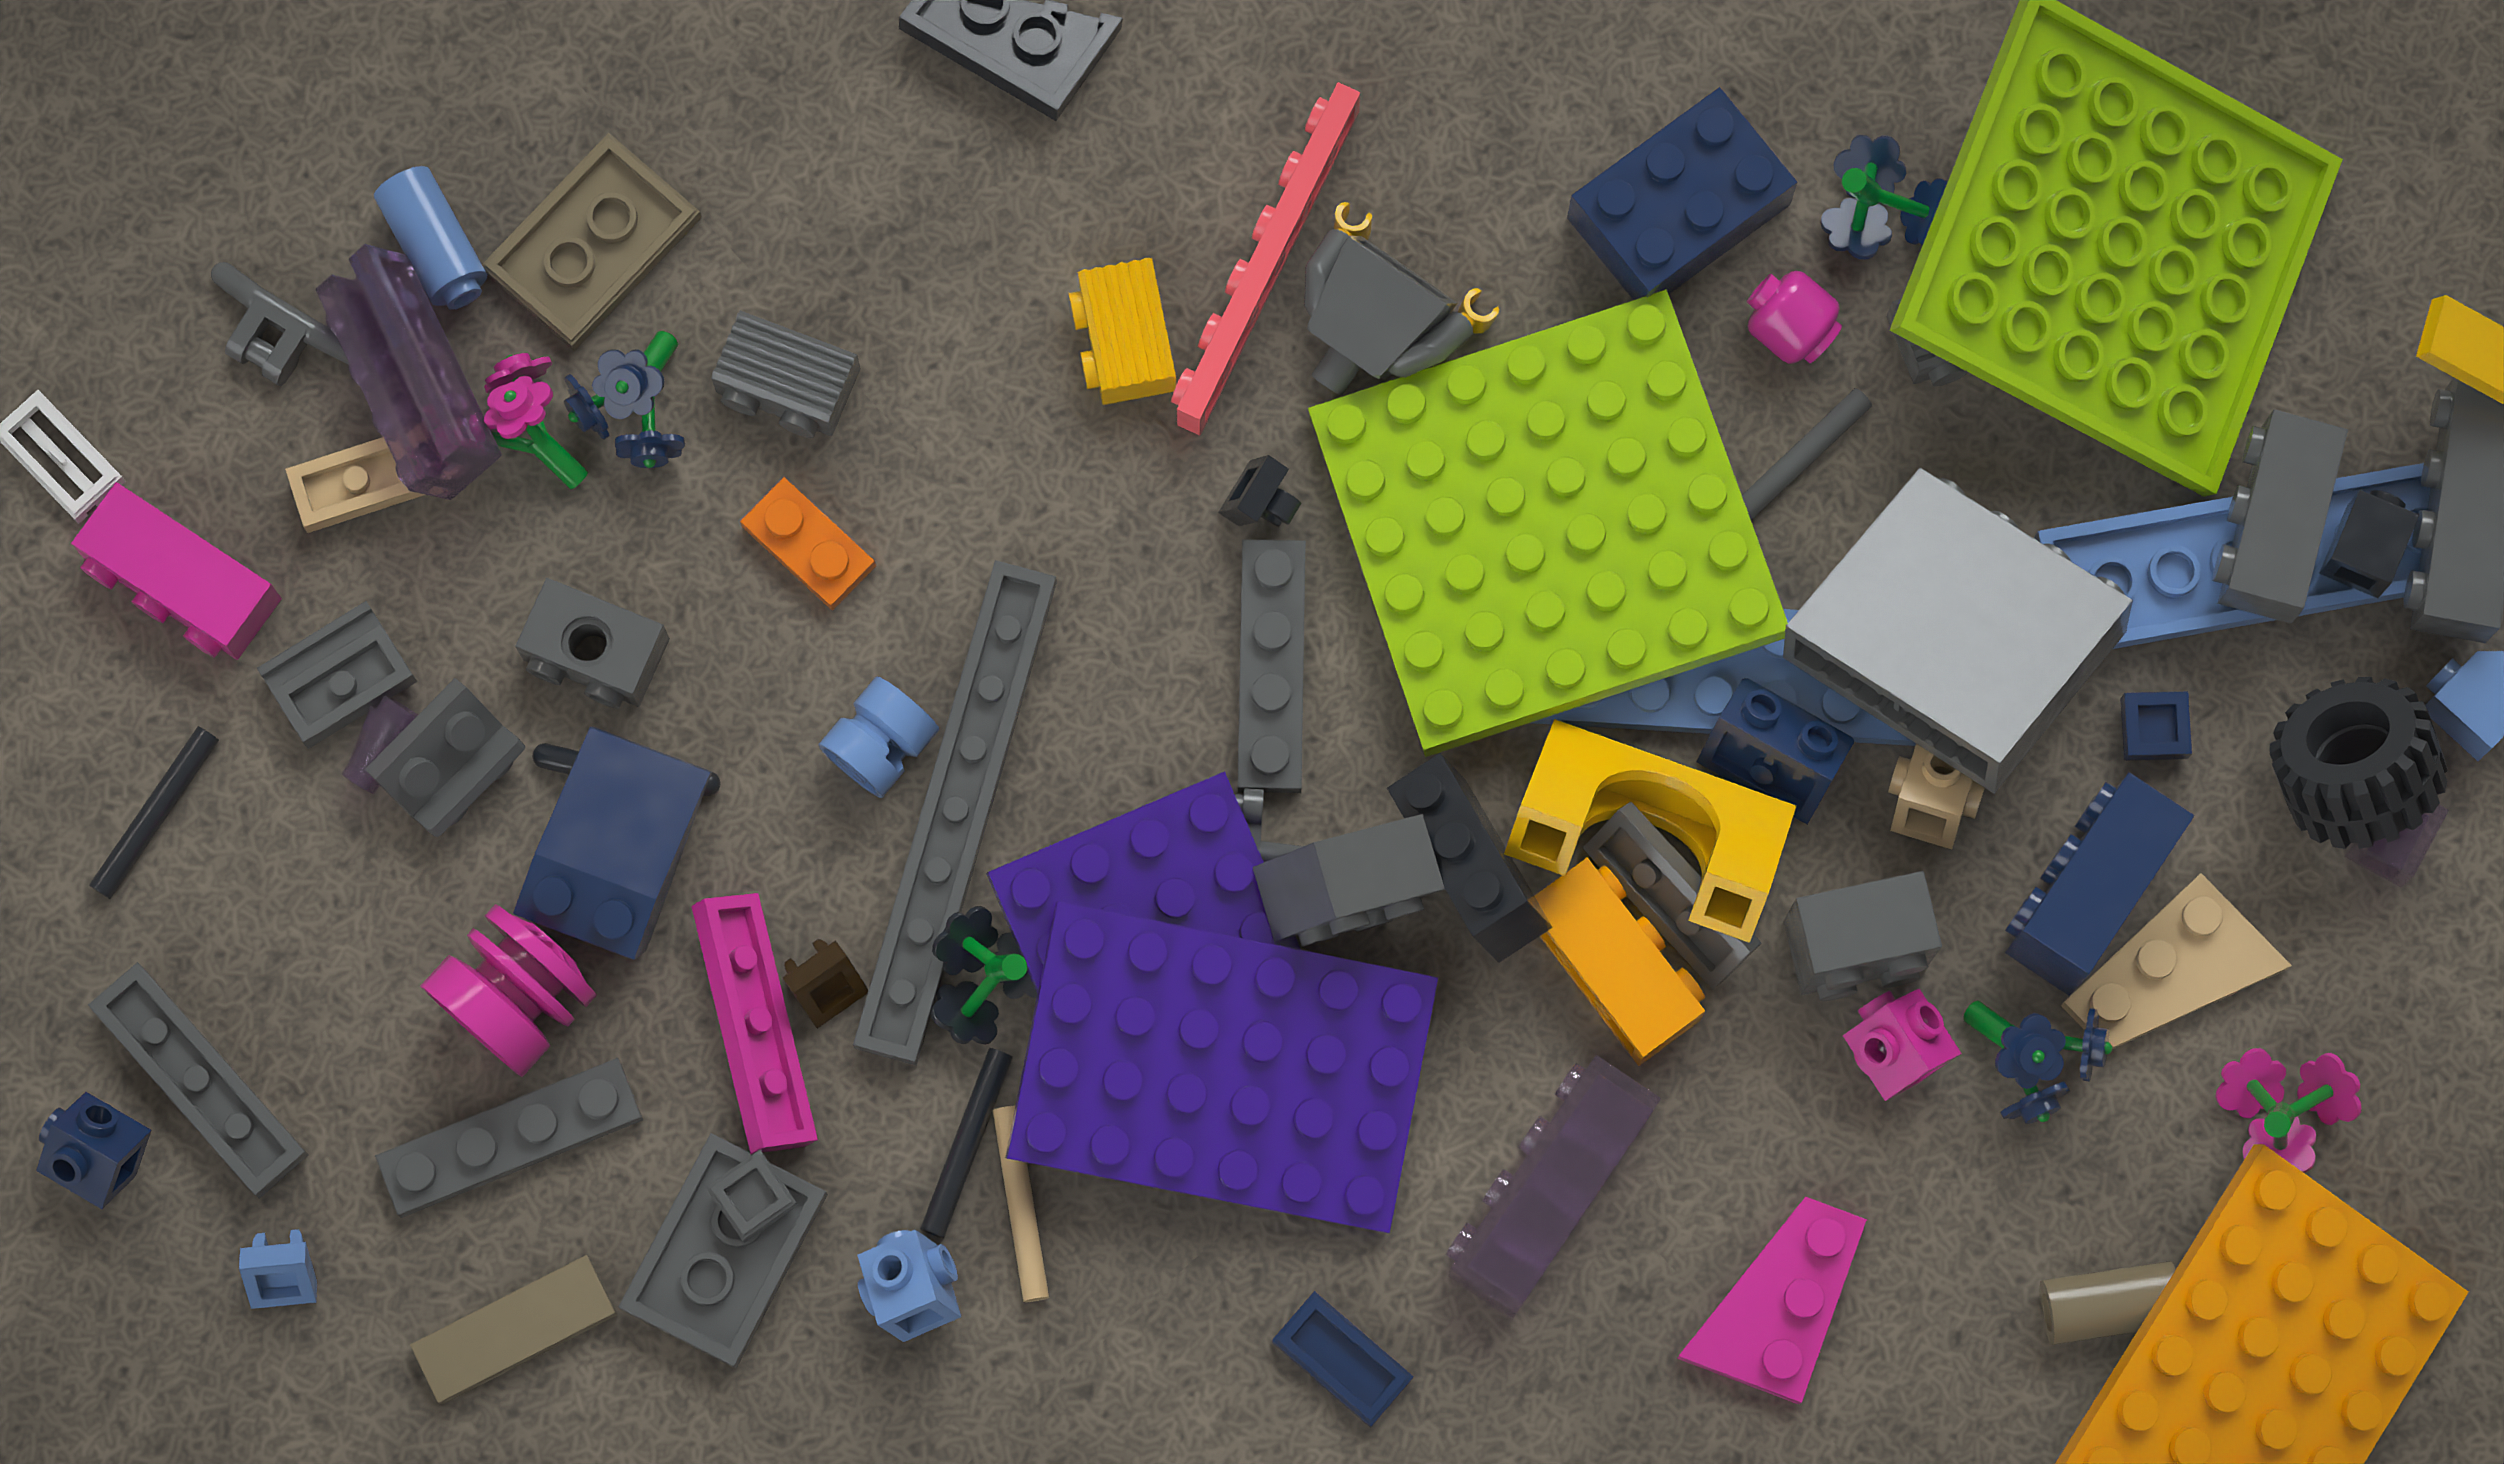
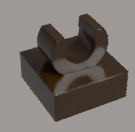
M817 939L812 943L817 954L799 966L791 958L784 964L787 974L782 977L817 1029L864 997L869 991L836 940L828 945L825 941Z

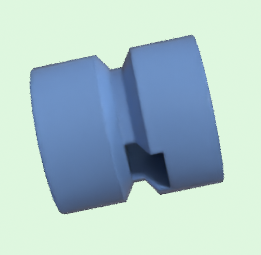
M875 677L853 703L856 711L855 717L853 719L840 718L818 745L822 752L844 773L878 798H883L905 772L901 760L905 756L917 757L938 733L939 727L920 706L902 691L881 677Z

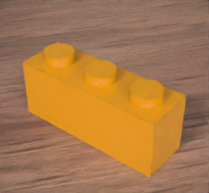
M1587 857L1567 871L1565 876L1562 875L1535 895L1536 900L1553 927L1540 937L1633 1060L1640 1066L1700 1022L1705 1013L1700 1002L1705 999V995L1686 969L1682 967L1675 972L1660 951L1666 945L1651 922L1644 916L1636 921L1621 901L1627 894L1611 870L1605 865L1597 870Z

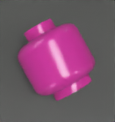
M1801 271L1789 272L1780 280L1773 274H1769L1756 287L1747 300V303L1754 308L1748 321V331L1779 359L1788 364L1797 363L1802 359H1805L1808 363L1814 362L1829 347L1842 328V325L1836 321L1840 310L1837 300Z

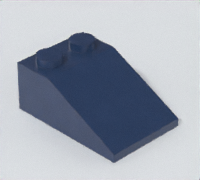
M593 726L590 727L535 851L513 914L633 960L646 952L712 771Z

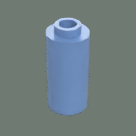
M425 166L413 167L392 176L381 184L374 193V199L430 302L435 306L447 305L449 309H458L476 300L482 293L480 286L486 281L487 273L430 169Z

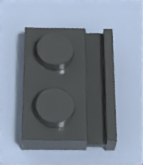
M367 601L257 667L260 675L265 680L307 749L417 682Z

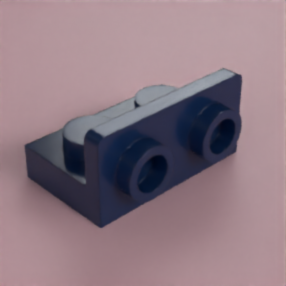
M1744 678L1718 718L1696 762L1732 783L1796 805L1793 817L1808 825L1854 744V739L1845 732L1758 683Z

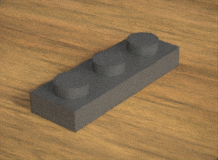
M1632 802L1620 808L1583 847L1584 851L1600 868L1605 865L1611 870L1623 886L1630 901L1712 990L1726 980L1762 944L1754 934L1749 943L1688 921L1702 878Z

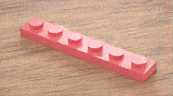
M1338 82L1329 101L1319 97L1315 103L1305 127V132L1312 134L1303 154L1296 151L1290 154L1278 183L1285 190L1276 208L1269 205L1265 206L1254 228L1252 239L1259 243L1249 262L1239 259L1228 280L1225 293L1232 296L1223 316L1221 317L1213 313L1203 330L1198 348L1205 350V353L1196 371L1186 368L1176 385L1171 402L1179 405L1177 408V426L1199 436L1201 435L1359 113V91Z

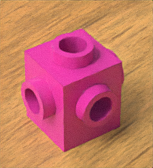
M1920 988L1898 999H1895L1891 991H1887L1858 1010L1863 1021L1843 1035L1854 1053L1857 1065L1870 1077L1885 1101L1921 1083L1962 1054L1944 1027L1941 1014L1934 1005L1927 1001Z

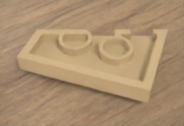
M2200 873L2064 1001L2061 1006L2084 1030L2086 1029L2089 1009H2097L2099 1028L2109 1029V1043H2111L2114 1049L2211 1003L2229 997L2266 978L2268 979L2284 972L2292 965Z

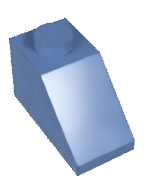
M2477 651L2463 666L2452 658L2426 685L2435 695L2425 706L2430 718L2472 757L2479 761L2504 736V651Z

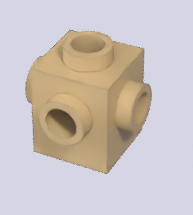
M1916 744L1911 759L1899 756L1888 793L1899 796L1890 831L1952 849L1962 817L1976 818L1985 787Z

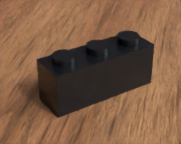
M1441 753L1387 787L1404 819L1423 814L1445 890L1471 935L1498 963L1553 928L1512 857L1504 854L1506 847L1467 781Z

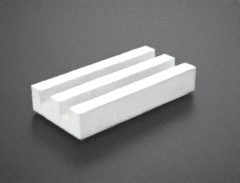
M39 390L0 423V443L78 524L88 516L86 513L94 505L99 506L115 482L121 485L126 482ZM40 410L101 473L102 477L93 484L30 419L35 412ZM21 427L84 492L76 501L11 435L16 429Z

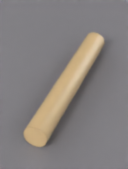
M1006 1106L994 1109L993 1118L1023 1302L1045 1300L1049 1298L1028 1165L1026 1162L1005 1158L1015 1106Z

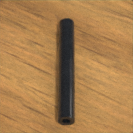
M197 726L89 884L91 888L108 899L112 898L218 743V738Z
M993 1048L988 1049L920 1230L943 1239L946 1235L1013 1056Z

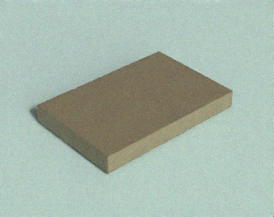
M608 133L482 265L488 277L575 351L702 216L697 208Z

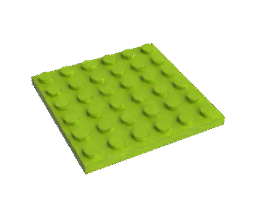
M2019 0L1889 331L2203 497L2217 494L2343 159L2057 0Z
M1667 289L1654 293L1648 298L1645 296L1424 369L1406 378L1400 377L1308 408L1425 757L1785 639V629L1788 624L1786 615Z

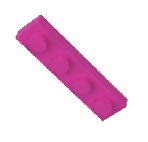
M759 894L704 898L691 907L750 1154H754L758 1150L764 1153L805 1147L817 1141L818 1138Z

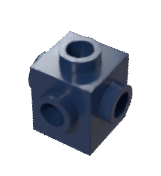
M85 1092L66 1111L59 1107L46 1120L39 1134V1141L44 1144L36 1171L98 1208L103 1209L136 1176L152 1130L113 1108L111 1105Z

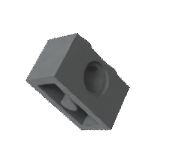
M546 577L515 647L523 661L528 662L526 671L535 677L555 685H561L564 677L587 686L584 692L587 697L605 706L619 709L622 701L640 707L670 638L664 625ZM598 636L607 641L606 649L599 658L593 661H581L575 658V649L584 638Z

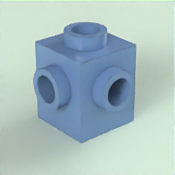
M901 1230L885 1235L877 1242L876 1247L857 1255L864 1277L858 1281V1289L866 1309L872 1316H875L878 1326L902 1342L961 1317L952 1287V1282L958 1278L957 1270L949 1251L944 1245L935 1244L917 1230Z

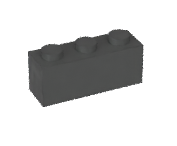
M2273 409L2261 428L2252 426L2242 458L2243 463L2252 465L2247 487L2237 485L2227 518L2228 522L2237 524L2232 546L2222 545L2213 572L2212 581L2222 583L2217 604L2291 624L2305 607L2348 429Z

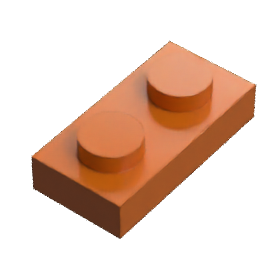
M785 477L740 521L742 528L832 611L876 567L875 560Z

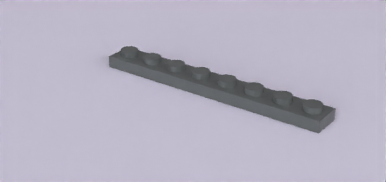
M997 560L994 562L853 1046L857 1050L917 1066L931 1018V1008L935 1004L936 993L944 974L943 962L933 955L932 945L936 937L944 931L948 918L954 913L962 912L1056 588V576Z

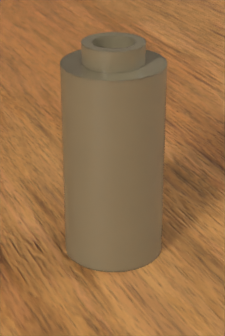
M2166 1261L2041 1280L2039 1288L2046 1334L2050 1344L2056 1345L2136 1333L2175 1272L2176 1268L2173 1262Z

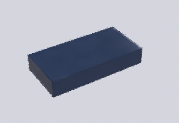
M1315 1291L1272 1340V1343L1370 1428L1414 1377Z

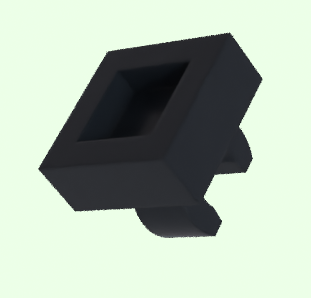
M1270 455L1248 462L1218 513L1238 526L1256 523L1261 517L1279 527L1282 522L1286 525L1290 524L1302 503L1288 492L1278 488L1289 468Z

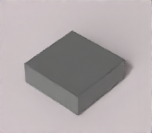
M758 1150L706 1186L744 1243L799 1206L761 1150Z

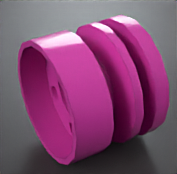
M495 904L487 912L485 918L504 936L502 941L496 946L478 930L473 928L467 934V937L484 959L480 965L474 969L460 959L448 955L420 987L504 1064L523 1077L551 1046L533 1021L543 1012L557 1022L569 1027L575 1019L555 997L564 990L581 1005L587 1007L597 994L586 983L577 967V963L549 936L532 922H527L511 915Z

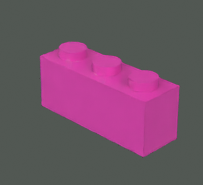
M115 482L71 542L85 559L80 568L86 574L111 590L119 581L137 593L131 601L136 607L162 624L170 615L188 627L183 637L213 658L217 656L220 650H223L238 660L282 600L271 583L117 482Z

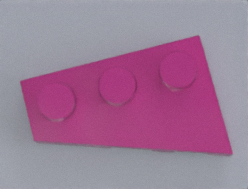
M1805 1196L1677 1359L1800 1405L1867 1219Z

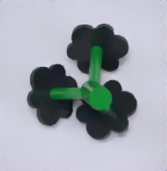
M975 906L965 915L959 912L952 914L946 922L944 931L936 937L932 945L933 955L943 962V969L949 975H957L963 969L974 973L985 966L986 977L979 986L971 981H962L956 988L950 984H944L937 990L936 996L938 1001L931 1008V1017L936 1025L949 1031L951 1037L959 1044H967L973 1040L976 1043L986 1045L996 1038L998 1030L994 1021L999 1016V1010L993 1002L986 1000V998L998 983H1003V991L1011 999L1020 998L1025 993L1032 998H1037L1036 989L1027 971V962L1021 956L1012 933H1004L998 938L997 929L991 926L992 914L983 906ZM997 942L999 951L993 953L988 948Z

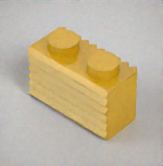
M1144 258L1140 261L1132 260L1128 263L1120 262L1103 268L1095 267L1091 270L1083 269L1079 271L1080 291L1069 293V300L1075 330L1088 329L1092 350L1080 352L1087 389L1099 387L1103 405L1174 392L1176 388V374L1152 258Z

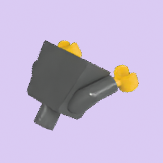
M1348 202L1340 203L1337 206L1334 229L1327 232L1305 267L1304 307L1311 316L1307 329L1330 346L1311 375L1321 384L1340 395H1343L1360 368L1378 379L1388 378L1392 374L1406 378L1443 362L1464 344L1473 333L1478 334L1488 330L1499 313L1498 306L1486 316L1477 315L1472 311L1470 305L1482 293V290L1478 288L1468 291L1458 308V312H1452L1458 304L1457 302L1368 241L1372 226V214L1370 212L1367 213L1365 220L1359 225L1351 226L1344 222L1350 212V203Z

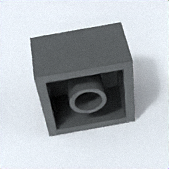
M1423 814L1313 842L1252 867L1274 942L1298 935L1302 947L1337 937L1340 933L1354 929L1356 932L1392 922V919L1424 910L1422 897L1445 889Z
M1924 871L1798 897L1783 921L1801 995L1818 992L1820 1001H1831L1856 994L1858 992L1856 985L1866 981L1881 979L1883 988L1897 987L1915 982L1920 979L1919 972L1929 968L1928 965L1942 948Z

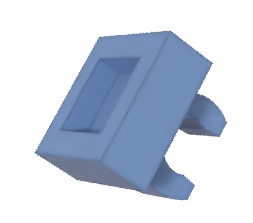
M299 1229L291 1230L290 1243L268 1245L265 1233H257L253 1239L252 1247L240 1248L239 1271L251 1309L316 1303L317 1279L307 1244L303 1241Z

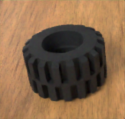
M2358 677L2353 683H2345V680L2342 679L2331 682L2332 687L2324 691H2320L2318 688L2305 695L2307 701L2303 704L2294 703L2285 712L2287 721L2277 723L2273 731L2276 741L2270 743L2269 753L2290 814H2292L2294 822L2301 831L2307 830L2310 838L2319 843L2330 839L2332 847L2346 849L2351 843H2357L2359 849L2373 847L2374 842L2386 839L2387 843L2400 838L2399 832L2406 828L2413 831L2423 824L2422 815L2424 813H2433L2440 804L2438 795L2445 793L2448 783L2445 775L2448 771L2446 761L2424 702H2419L2417 694L2410 688L2399 689L2396 681L2386 678L2379 683H2374L2372 677Z

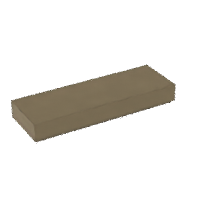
M585 1255L410 1344L437 1402L443 1405L618 1314L589 1256Z

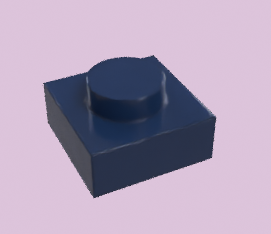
M2188 691L2123 694L2120 702L2124 761L2188 759L2192 755Z

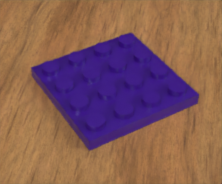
M1225 771L986 873L1018 950L1027 962V971L1037 994L1055 903L1057 901L1301 950L1295 936L1274 942L1253 871L1254 866L1264 862Z

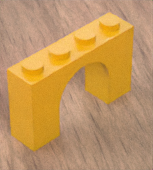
M1554 719L1520 805L1504 854L1565 876L1581 834L1591 825L1609 820L1620 808L1632 802L1652 825L1671 833L1687 845L1700 864L1702 872L1701 884L1688 921L1750 943L1768 897L1796 805Z

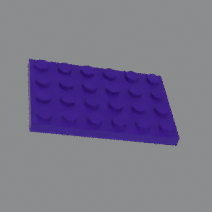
M1057 901L1055 903L1005 1158L1390 1233L1438 977Z

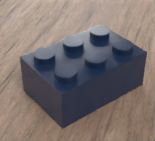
M1719 87L1573 193L1570 199L1567 219L1633 300L1645 296L1648 298L1652 294L1666 289L1669 295L1790 206L1798 182Z
M2128 772L2117 788L2105 782L2074 826L2084 833L2081 840L2070 834L2041 875L2040 879L2050 885L2047 891L2044 892L2035 887L2005 929L2006 932L2015 937L2005 953L2070 996L2091 973L2195 815L2130 772Z

